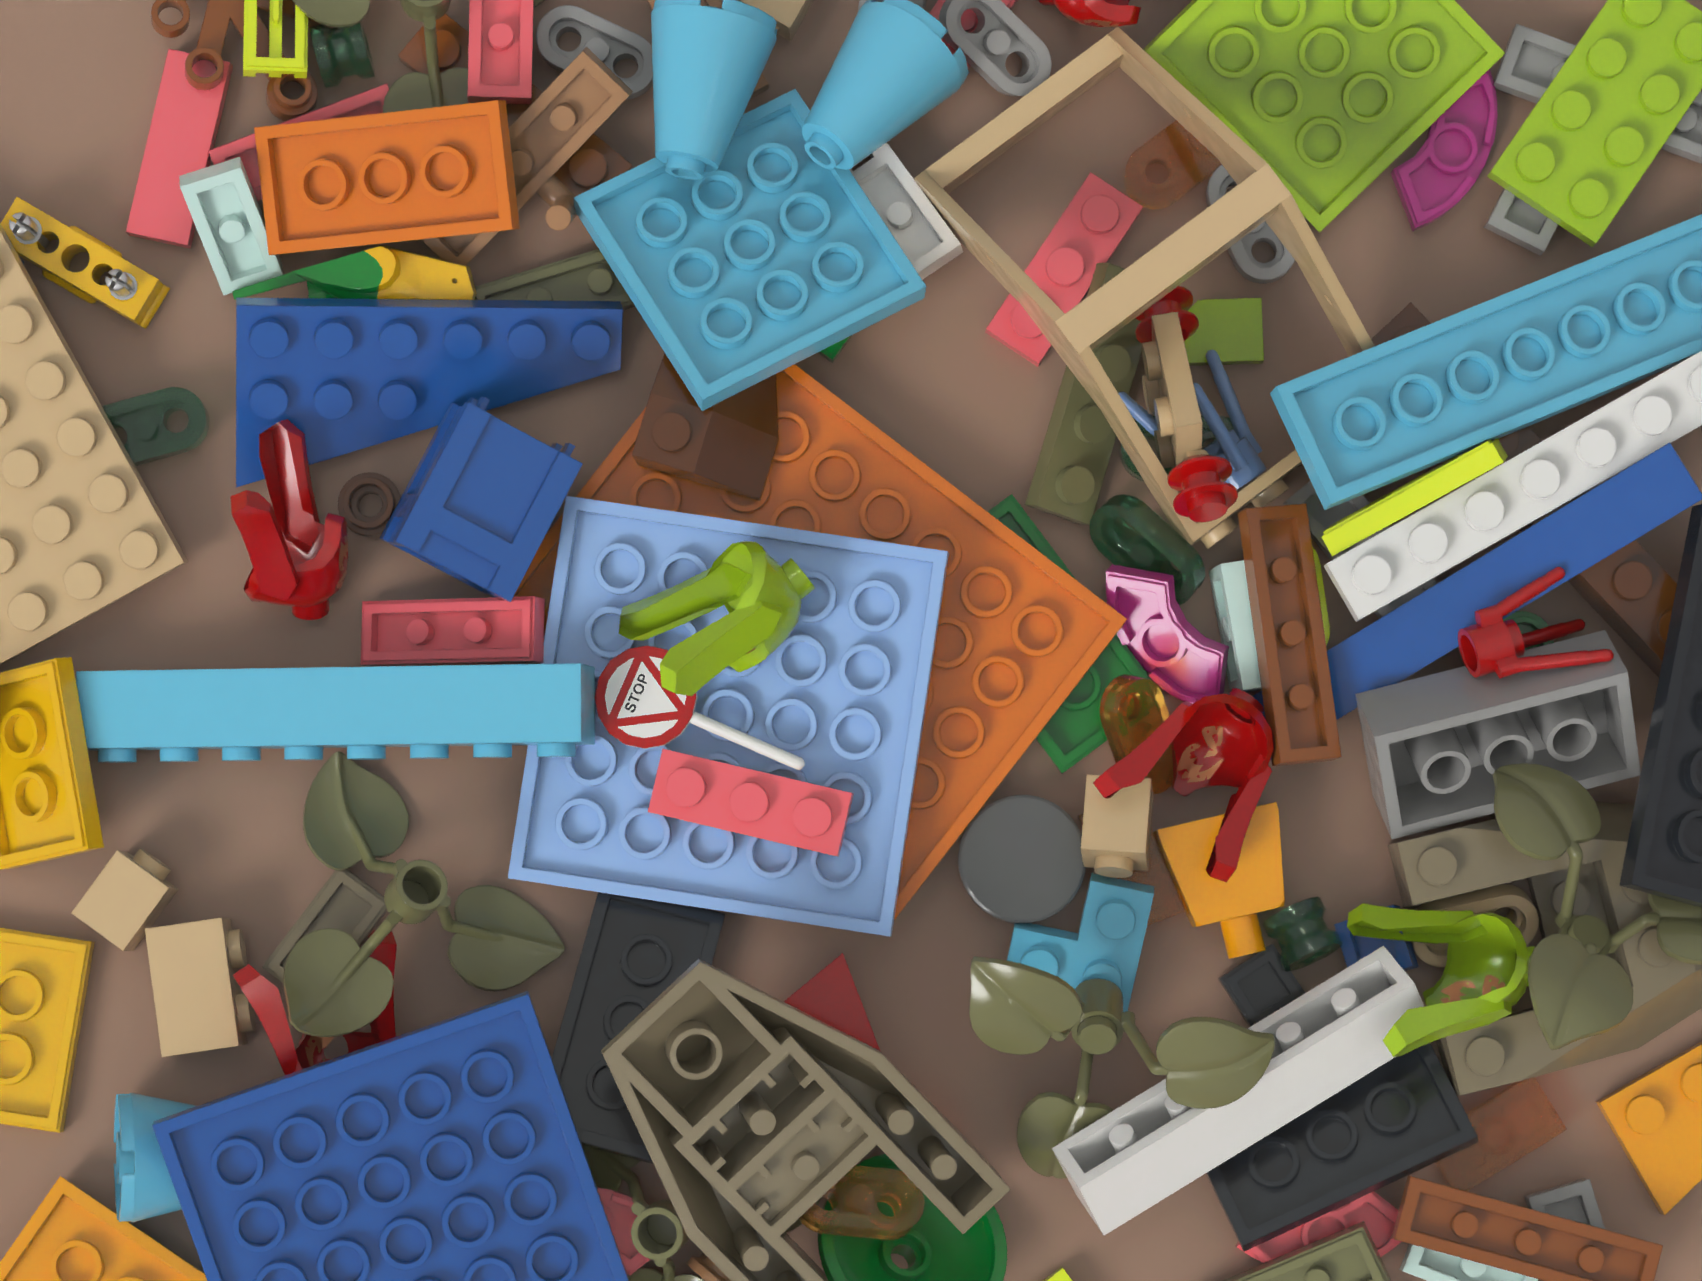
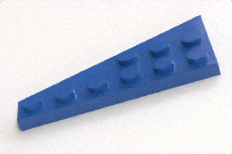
M236 297V488L265 479L259 457V434L286 419L305 434L308 464L312 465L439 426L450 403L463 406L469 398H475L479 401L480 397H486L490 400L485 409L487 411L621 370L623 322L621 301Z

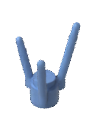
M1209 350L1206 353V359L1234 430H1227L1202 387L1198 383H1193L1199 410L1216 440L1202 450H1206L1209 455L1222 457L1231 463L1232 473L1225 482L1239 489L1267 468L1258 456L1263 450L1250 432L1220 357L1215 350ZM1119 392L1118 394L1132 417L1154 436V431L1158 430L1156 419L1151 414H1148V411L1135 402L1127 393Z

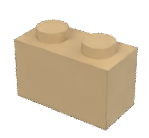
M223 917L145 928L162 1057L248 1045L246 1032L255 1031V1013L245 994H241L240 986L233 977V974L238 972L237 968L247 965L246 947L242 930H232L231 918Z

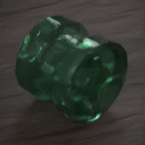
M362 22L348 27L328 28L323 24L310 27L317 63L326 89L339 86L343 78L353 75L363 80L375 77L372 55Z
M1312 897L1290 905L1272 915L1263 923L1268 937L1276 939L1280 945L1282 953L1279 960L1286 972L1311 965L1332 954L1343 944L1338 932L1327 927L1323 918L1326 908L1320 897Z

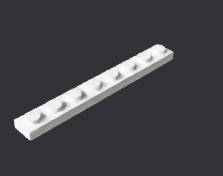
M1702 351L1326 563L1324 568L1354 620L1357 622L1627 469L1669 442L1672 443L1702 426Z

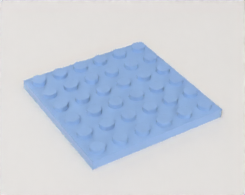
M566 496L544 636L543 663L540 664L582 663L595 667L596 693L599 676L611 659L625 650L648 645L669 651L673 646L729 614L725 605L685 624L640 641L630 640L619 634L622 607L660 593L711 568L714 561L733 543L741 541L757 542L780 566L792 558L811 581L815 589L801 599L799 621L788 638L765 660L747 670L737 672L732 667L727 666L697 691L698 699L695 712L804 759L805 766L801 770H796L690 723L682 735L664 746L643 749L625 745L608 733L598 717L595 701V745H576V757H537V745H528L508 878L891 937L949 552ZM662 749L854 793L839 857L648 812Z

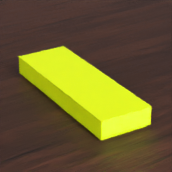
M1489 439L1474 449L1451 458L1331 524L1323 531L1324 534L1321 538L1330 554L1334 556L1502 464L1508 455L1499 439Z

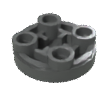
M1014 795L996 800L977 813L961 838L958 851V867L964 888L971 899L983 911L997 919L1011 923H1033L1047 919L1060 912L1072 901L1083 882L1086 867L1083 865L1081 854V831L1066 811L1044 798L1031 795Z

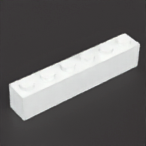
M1383 945L1248 1028L1256 1032L1274 1034L1275 1048L1262 1078L1249 1092L1238 1100L1218 1108L1199 1109L1187 1107L1171 1100L1167 1094L1166 1079L1054 1146L1052 1150L1074 1192L1102 1234L1106 1235L1395 1058L1382 1040L1408 1009L1424 1007L1416 985Z

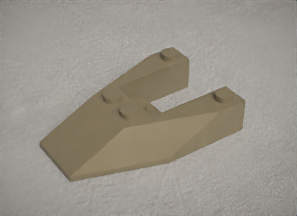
M1595 801L1600 814L1601 828L1592 840L1578 843L1583 851V860L1573 914L1575 916H1595L1605 923L1609 934H1615L1641 915L1654 911L1649 904L1648 893L1619 886L1635 805ZM1496 819L1388 845L1403 907L1527 878L1533 904L1539 917L1542 939L1559 932L1560 928L1555 923V917L1561 911L1569 867L1567 851L1558 859L1546 861L1524 855L1508 842L1500 830ZM1657 925L1646 927L1622 943L1614 953L1606 955L1616 960L1623 967L1633 989L1634 1001L1632 1009L1617 1027L1602 1034L1577 1040L1560 1049L1551 1050L1539 1026L1534 1008H1527L1512 1012L1489 1025L1436 1040L1443 1069L1456 1095L1461 1096L1638 1049L1702 1008V964H1689L1668 956L1658 944Z
M701 959L696 960L601 1050L685 1233L731 1281H828L825 1272L785 1231L876 1145L962 1234L971 1228L1011 1190L983 1155L879 1050Z

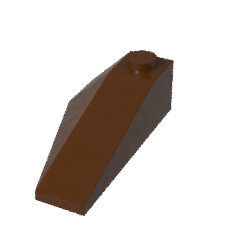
M664 353L632 452L636 463L643 467L760 501L779 440L776 391L777 373L701 411Z

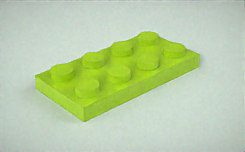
M1607 0L1487 177L1593 247L1702 89V11L1686 0Z

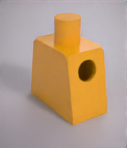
M1277 802L1256 806L1243 841L1237 869L1227 882L1210 877L1206 871L1215 844V838L1218 835L1225 814L1153 831L1155 842L1191 926L1198 927L1220 922L1228 959L1265 951L1266 948L1257 913L1284 906L1280 822Z

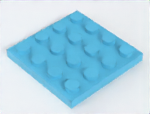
M796 89L743 114L719 168L716 171L704 172V177L701 180H688L670 175L665 171L666 164L655 157L574 197L576 214L701 411L925 298V283L850 170L838 168L829 170L823 168L807 154L804 147L806 142L801 130L810 110Z

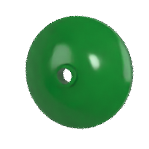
M886 1154L871 1157L854 1166L837 1182L822 1208L818 1225V1250L828 1281L1004 1280L1007 1266V1242L1003 1224L995 1207L993 1206L971 1228L962 1234ZM891 1254L903 1256L908 1263V1268L903 1269L895 1265Z

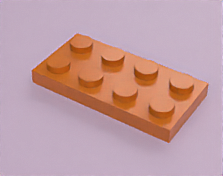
M506 100L254 127L269 255L520 229Z

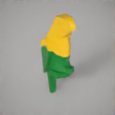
M391 246L374 247L232 291L234 300H236V297L245 298L307 281L309 298L475 300L477 294L470 266L396 249Z

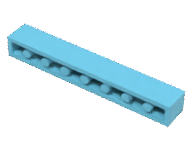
M582 663L76 671V685L87 749L98 751V762L102 763L137 762V750H160V762H198L199 750L222 749V761H261V749L284 748V760H323V748H347V759L379 760L386 759V747H410L411 759L449 758V746H473V758H512V746L537 745V757H576V745H595V667Z

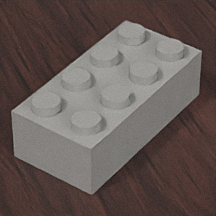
M1602 630L1525 650L1524 655L1521 657L1610 649L1614 653V657L1608 662L1525 671L1501 679L1495 672L1475 678L1470 674L1466 666L1355 694L1372 795L1391 839L1495 813V785L1492 774L1496 769L1504 765L1528 763L1548 766L1571 776L1585 789L1640 776L1641 771L1628 671L1607 632Z

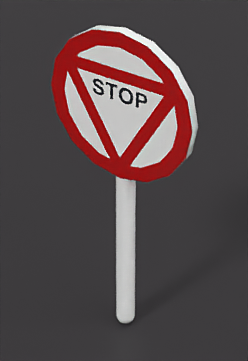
M648 645L627 649L611 659L599 676L595 693L598 717L608 733L625 745L643 749L664 746L682 735L690 723L796 770H801L805 766L804 759L695 712L698 699L697 692L693 696L675 694L662 688L660 662L667 654V649Z

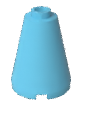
M655 0L653 11L651 12L655 157L665 163V171L675 177L701 180L704 177V172L716 171L719 168L777 41L778 29H776L777 22L774 17L756 7L737 0H723L721 8L700 6L701 0Z
M867 0L862 5L802 126V136L806 142L804 147L814 162L829 170L834 168L849 170L958 91L969 73L966 56L960 47L952 54L941 40L948 30L939 20L919 5L908 0H883L882 2Z
M131 1092L129 1094H116L114 1107V1143H116L114 1189L116 1216L119 1222L133 1223L182 1210L152 1124L156 1120L196 1107L197 1105Z

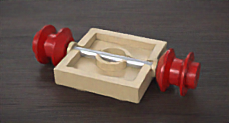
M1177 286L1135 318L1141 321L1136 327L1135 334L1137 340L1142 343V356L1146 373L1145 376H1142L1145 403L1148 414L1155 413L1158 430L1154 431L1157 458L1163 468H1172L1167 477L1168 484L1172 489L1180 491L1173 501L1174 510L1179 515L1189 517L1195 522H1209L1219 519L1226 514L1228 508L1236 502L1238 492L1233 485L1225 482L1232 473L1231 463L1222 457L1209 455L1206 450H1202V419L1184 341L1198 330L1199 321L1195 314L1188 311L1193 304L1191 291L1185 287Z

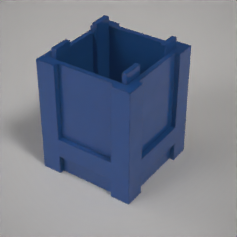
M480 397L479 401L475 398H469L463 406L450 403L380 539L489 597H499L511 602L583 463L570 457L575 445L565 443L562 451H560L562 445L558 443H553L550 447L486 412L485 409L490 401L486 397Z

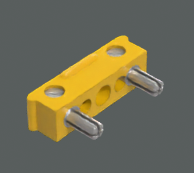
M16 197L0 223L17 254L43 269L42 274L45 278L90 304L98 301L144 329L148 327L170 290L159 279L123 259L122 254L116 249L76 226L68 227L19 197ZM59 239L58 248L52 253H46V246L49 241ZM80 252L89 253L90 260L88 266L80 272H71L70 261L74 255ZM109 271L108 273L112 278L110 279L106 276V285H100L101 276Z

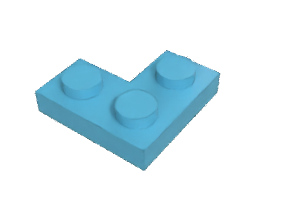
M1091 873L1078 933L1032 923H1014L1007 961L1024 964L1048 972L1066 981L1074 989L1080 983L1089 979L1111 981L1120 988L1123 994V1012L1128 1011L1154 897V886Z

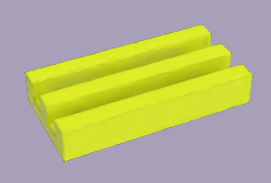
M244 0L243 76L256 77V73H269V77L281 78L282 74H294V78H307L308 16L296 4L294 58H282L283 0H270L269 57H256L257 0Z

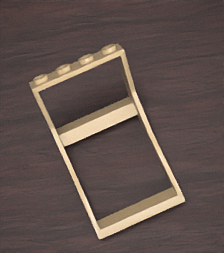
M1119 27L1108 33L914 178L955 237L1021 304L1100 408L1187 550L1200 540L1207 549L1211 548L1238 527L1232 516L1252 502L1255 507H1266L1289 489L1283 478L1299 467L1302 461L1295 449L1239 491L1236 502L1219 519L1196 523L1189 517L1179 515L1173 507V501L1179 494L1178 491L1169 486L1166 471L1092 350L1264 221H1266L1298 263L1348 356L1350 357L1374 347L1371 338L1292 194L1269 164ZM1120 67L1217 157L1237 183V186L1065 314L949 196V193Z

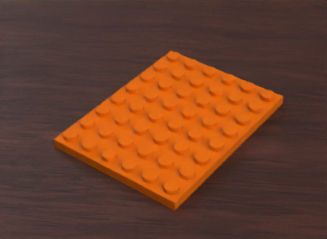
M796 364L777 373L776 391L779 440L760 501L638 465L632 456V452L646 410L645 407L576 497L949 552L895 921L1126 623L1127 619ZM563 513L545 535L514 597L536 596L545 599L544 636Z

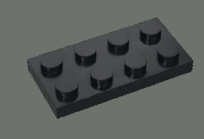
M598 892L552 1056L582 1145L653 1164L601 1050L696 960L701 959L710 965L713 964L725 914L705 908Z
M1428 1043L1402 1056L1391 1059L1210 1170L1206 1175L1243 1251H1247L1478 1143V1136L1431 1044Z

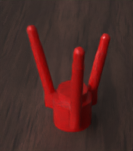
M1562 567L1552 569L1497 604L1475 611L1476 624L1461 628L1458 632V645L1462 659L1470 674L1475 678L1495 672L1501 679L1525 671L1608 662L1613 659L1614 653L1610 649L1521 657L1524 655L1526 647L1565 637L1582 631L1586 626L1584 620L1575 619L1521 634L1514 620L1503 621L1502 617L1564 578L1565 570Z

